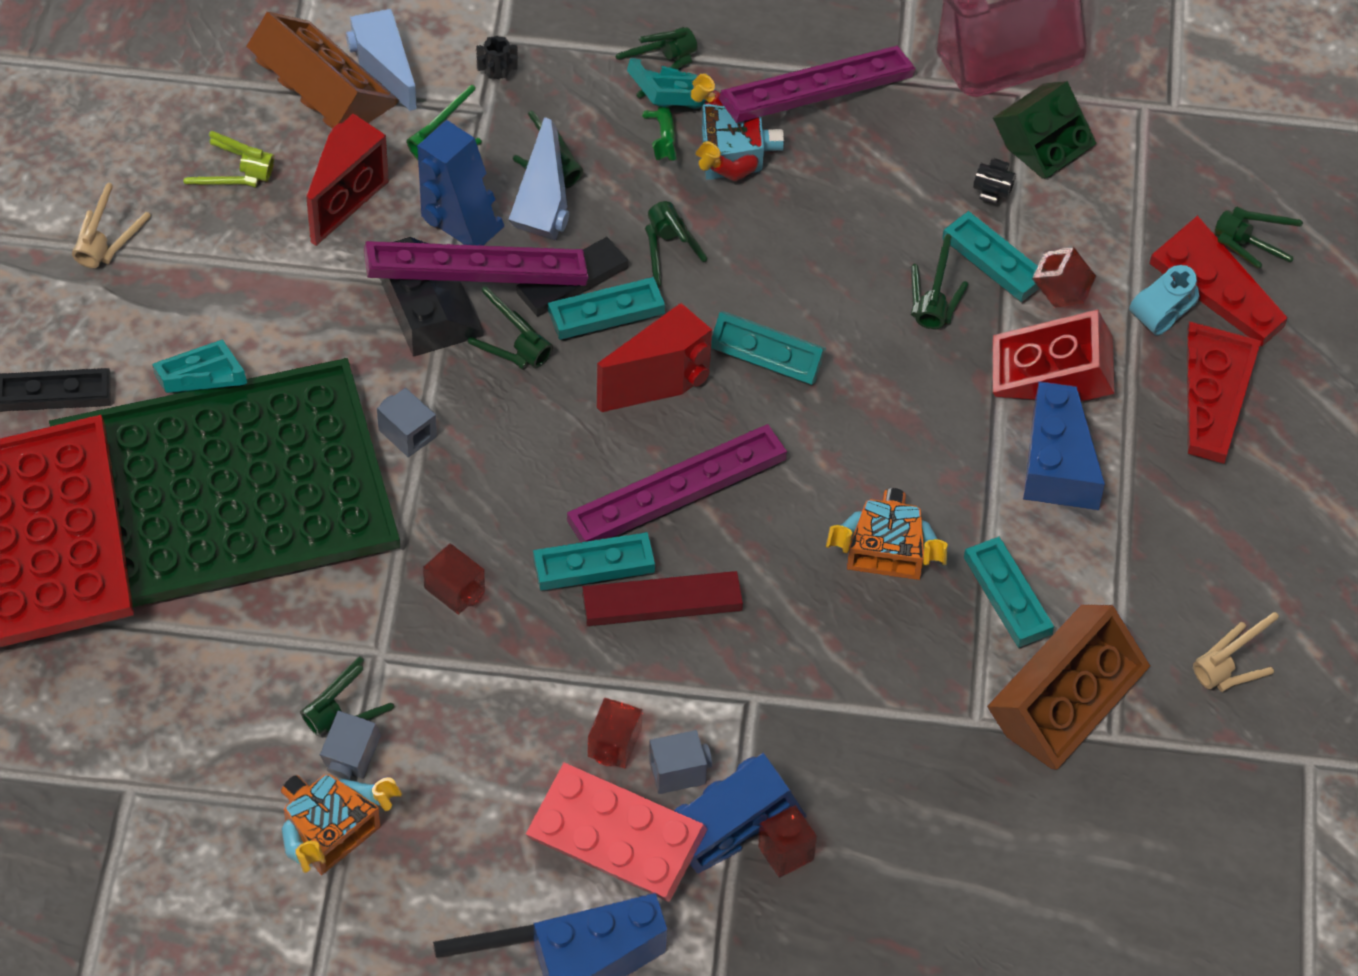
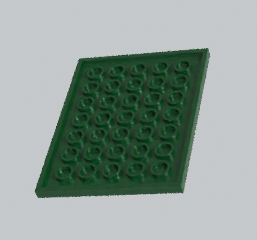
M348 358L247 379V384L191 390L49 420L51 427L97 415H102L133 607L401 548L399 534Z

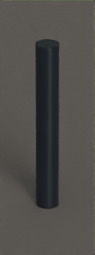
M534 924L434 941L435 958L534 941Z

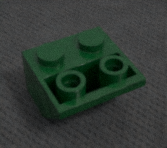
M1068 81L1043 83L993 117L1007 149L1042 179L1048 178L1097 144Z

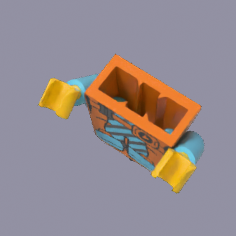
M898 488L886 489L883 493L882 501L867 500L862 511L854 512L844 523L831 526L829 529L826 548L830 549V546H837L843 549V553L847 554L849 551L847 570L920 580L922 563L929 565V561H940L942 565H947L948 544L938 540L930 524L921 520V509L918 506L905 504L906 493Z
M327 774L309 786L299 775L292 776L284 783L281 789V793L290 801L284 808L285 823L281 830L286 856L300 864L304 873L310 871L309 864L312 863L321 875L325 874L380 828L379 808L376 805H381L383 810L388 811L392 808V803L389 799L394 796L401 797L403 793L394 779L388 777L379 780L376 784H365L346 779L338 780L332 775Z

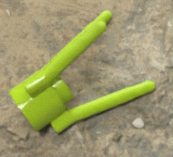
M210 131V144L242 156L239 170L244 172L245 176L186 177L183 180L185 184H245L257 187L258 180L269 181L274 167L275 155Z

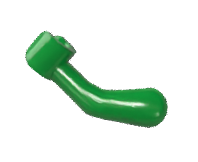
M658 107V111H643L642 117L644 119L658 118L661 138L652 143L656 161L667 156L670 161L676 160L677 155L674 147L675 129L670 108Z

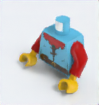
M700 74L692 81L694 88L691 90V98L696 102H701L705 99L702 111L703 143L695 154L701 157L699 166L702 170H705L706 180L726 177L731 181H738L751 173L762 170L764 151H783V129L762 130L761 117L736 123L720 102V93L714 90L715 83L710 76Z

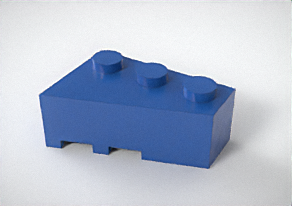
M446 120L417 145L421 216L429 225L437 226L464 245L484 246L504 227L501 217H495L491 206L495 201L493 191L488 190L486 192L482 178L487 173L475 138Z
M1039 382L1033 409L1023 500L1099 510L1105 483L1077 387Z
M764 753L758 757H750L744 760L737 767L736 772L723 781L713 782L703 791V795L690 804H683L673 810L704 824L707 828L690 862L691 867L697 874L742 851L741 842L759 833L763 839L775 834L772 826L792 816L798 822L807 817L790 789Z
M656 893L534 923V947L543 976H628L666 952L667 926Z

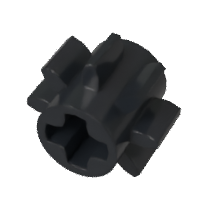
M504 36L487 37L484 46H476L477 70H484L489 79L507 78L510 69H518L517 45H510Z
M994 158L991 159L990 165L980 164L973 184V189L981 191L980 200L996 204L1000 197L1005 199L1010 197L1016 173L1008 171L1009 162Z

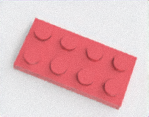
M564 762L530 824L526 835L542 845L647 893H656L658 898L670 903L707 828L698 821Z

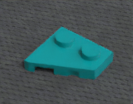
M630 58L627 72L654 105L659 107L685 105L689 108L698 109L705 104V99L701 102H696L691 98V90L694 88L692 81L698 75L684 73L666 66H662L660 73L646 70L641 65L640 59Z
M223 339L152 364L155 377L166 393L247 384L244 369Z

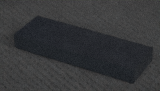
M605 237L583 249L588 273L586 286L519 283L516 285V291L538 317L548 312L549 302L577 296L627 269L628 259L608 237Z
M110 368L0 373V412L111 406Z

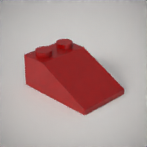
M354 113L343 123L335 125L328 135L306 195L310 241L315 246L389 182L386 135Z
M682 303L675 306L597 363V409L601 412L611 411L682 395L693 386H700L705 382L710 373L712 329Z
M1099 310L993 335L994 396L1035 399L1039 382L1077 387L1081 402L1114 394L1113 336Z

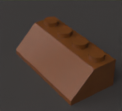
M267 11L246 46L256 55L255 61L268 70H273L279 76L277 78L278 82L300 94V101L310 109L319 111L324 116L323 122L332 129L338 123H343L353 113L367 123H370L396 106L399 101L397 97L308 20Z
M1081 604L990 702L987 708L1008 739L1049 768L1057 770L1146 672L1150 664L1113 605Z

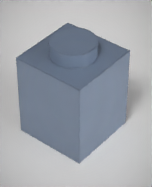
M406 387L396 395L388 396L377 408L378 430L408 458L437 437L436 414Z
M338 710L320 753L325 766L328 767L327 771L346 780H349L351 775L360 779L364 778L381 737L376 723Z
M697 730L649 740V763L658 794L706 784L707 768L712 767V758L708 744L701 745Z

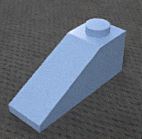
M392 9L350 16L351 31L346 32L349 52H356L359 65L397 97L399 102L409 111L416 110L415 84Z
M544 117L509 221L517 229L556 240L558 232H563L566 228L569 211L566 210L567 200L558 131L552 120Z

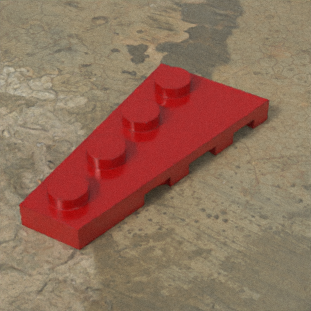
M1198 215L1151 255L1149 264L1162 274H1165L1168 269L1176 265H1185L1193 269L1197 278L1196 285L1199 290V301L1249 338L1260 340L1261 347L1285 327L1288 317L1229 250L1218 242V238Z
M1189 321L1187 327L1188 454L1225 464L1259 351L1260 340Z

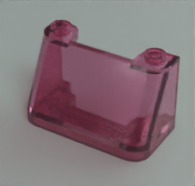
M943 0L936 52L959 89L969 96L978 97L1075 67L1085 59L1087 40L1083 0H1002L989 5L986 0Z

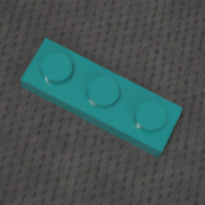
M967 211L943 230V240L946 234H950L952 236L950 245L1021 303L1047 283L1048 273L970 211Z
M654 277L549 302L548 313L557 336L561 340L665 314V303Z
M725 311L719 312L711 340L712 349L811 385L816 381L826 351L825 347Z
M648 532L533 550V561L540 591L655 573V561Z
M1000 536L965 549V561L1018 648L1053 635V623Z

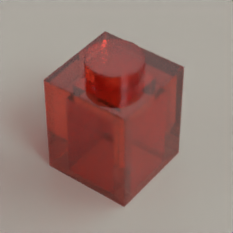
M1071 247L1045 251L1032 279L1056 308L1084 304L1097 276L1077 250Z
M451 543L423 566L424 589L458 615L468 606L476 605L485 593V570Z
M604 697L588 735V757L593 758L604 766L611 767L615 765L626 769L642 730V709Z
M796 805L760 823L758 847L779 878L814 860L817 835Z

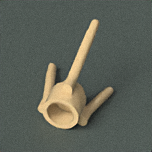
M112 183L105 185L94 214L91 210L86 212L78 241L72 251L75 261L88 268H97L100 262L109 264L114 254L151 217L149 212H145L108 248L107 237L100 231H97V227L113 188Z
M1278 613L1270 614L1233 641L1246 628V624L1240 622L1207 653L1197 658L1193 663V670L1200 683L1207 689L1217 686L1220 692H1224L1232 686L1272 675L1274 669L1268 667L1231 677V672L1235 670V664L1230 655L1279 618Z

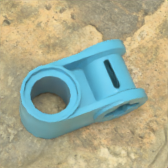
M1185 265L1171 267L1158 280L1142 290L1133 299L1129 306L1130 312L1155 336L1163 334L1176 320L1198 302L1199 290L1196 285L1197 278L1195 272Z

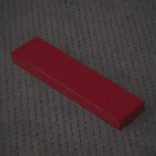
M737 571L582 586L587 626L742 611L743 608Z

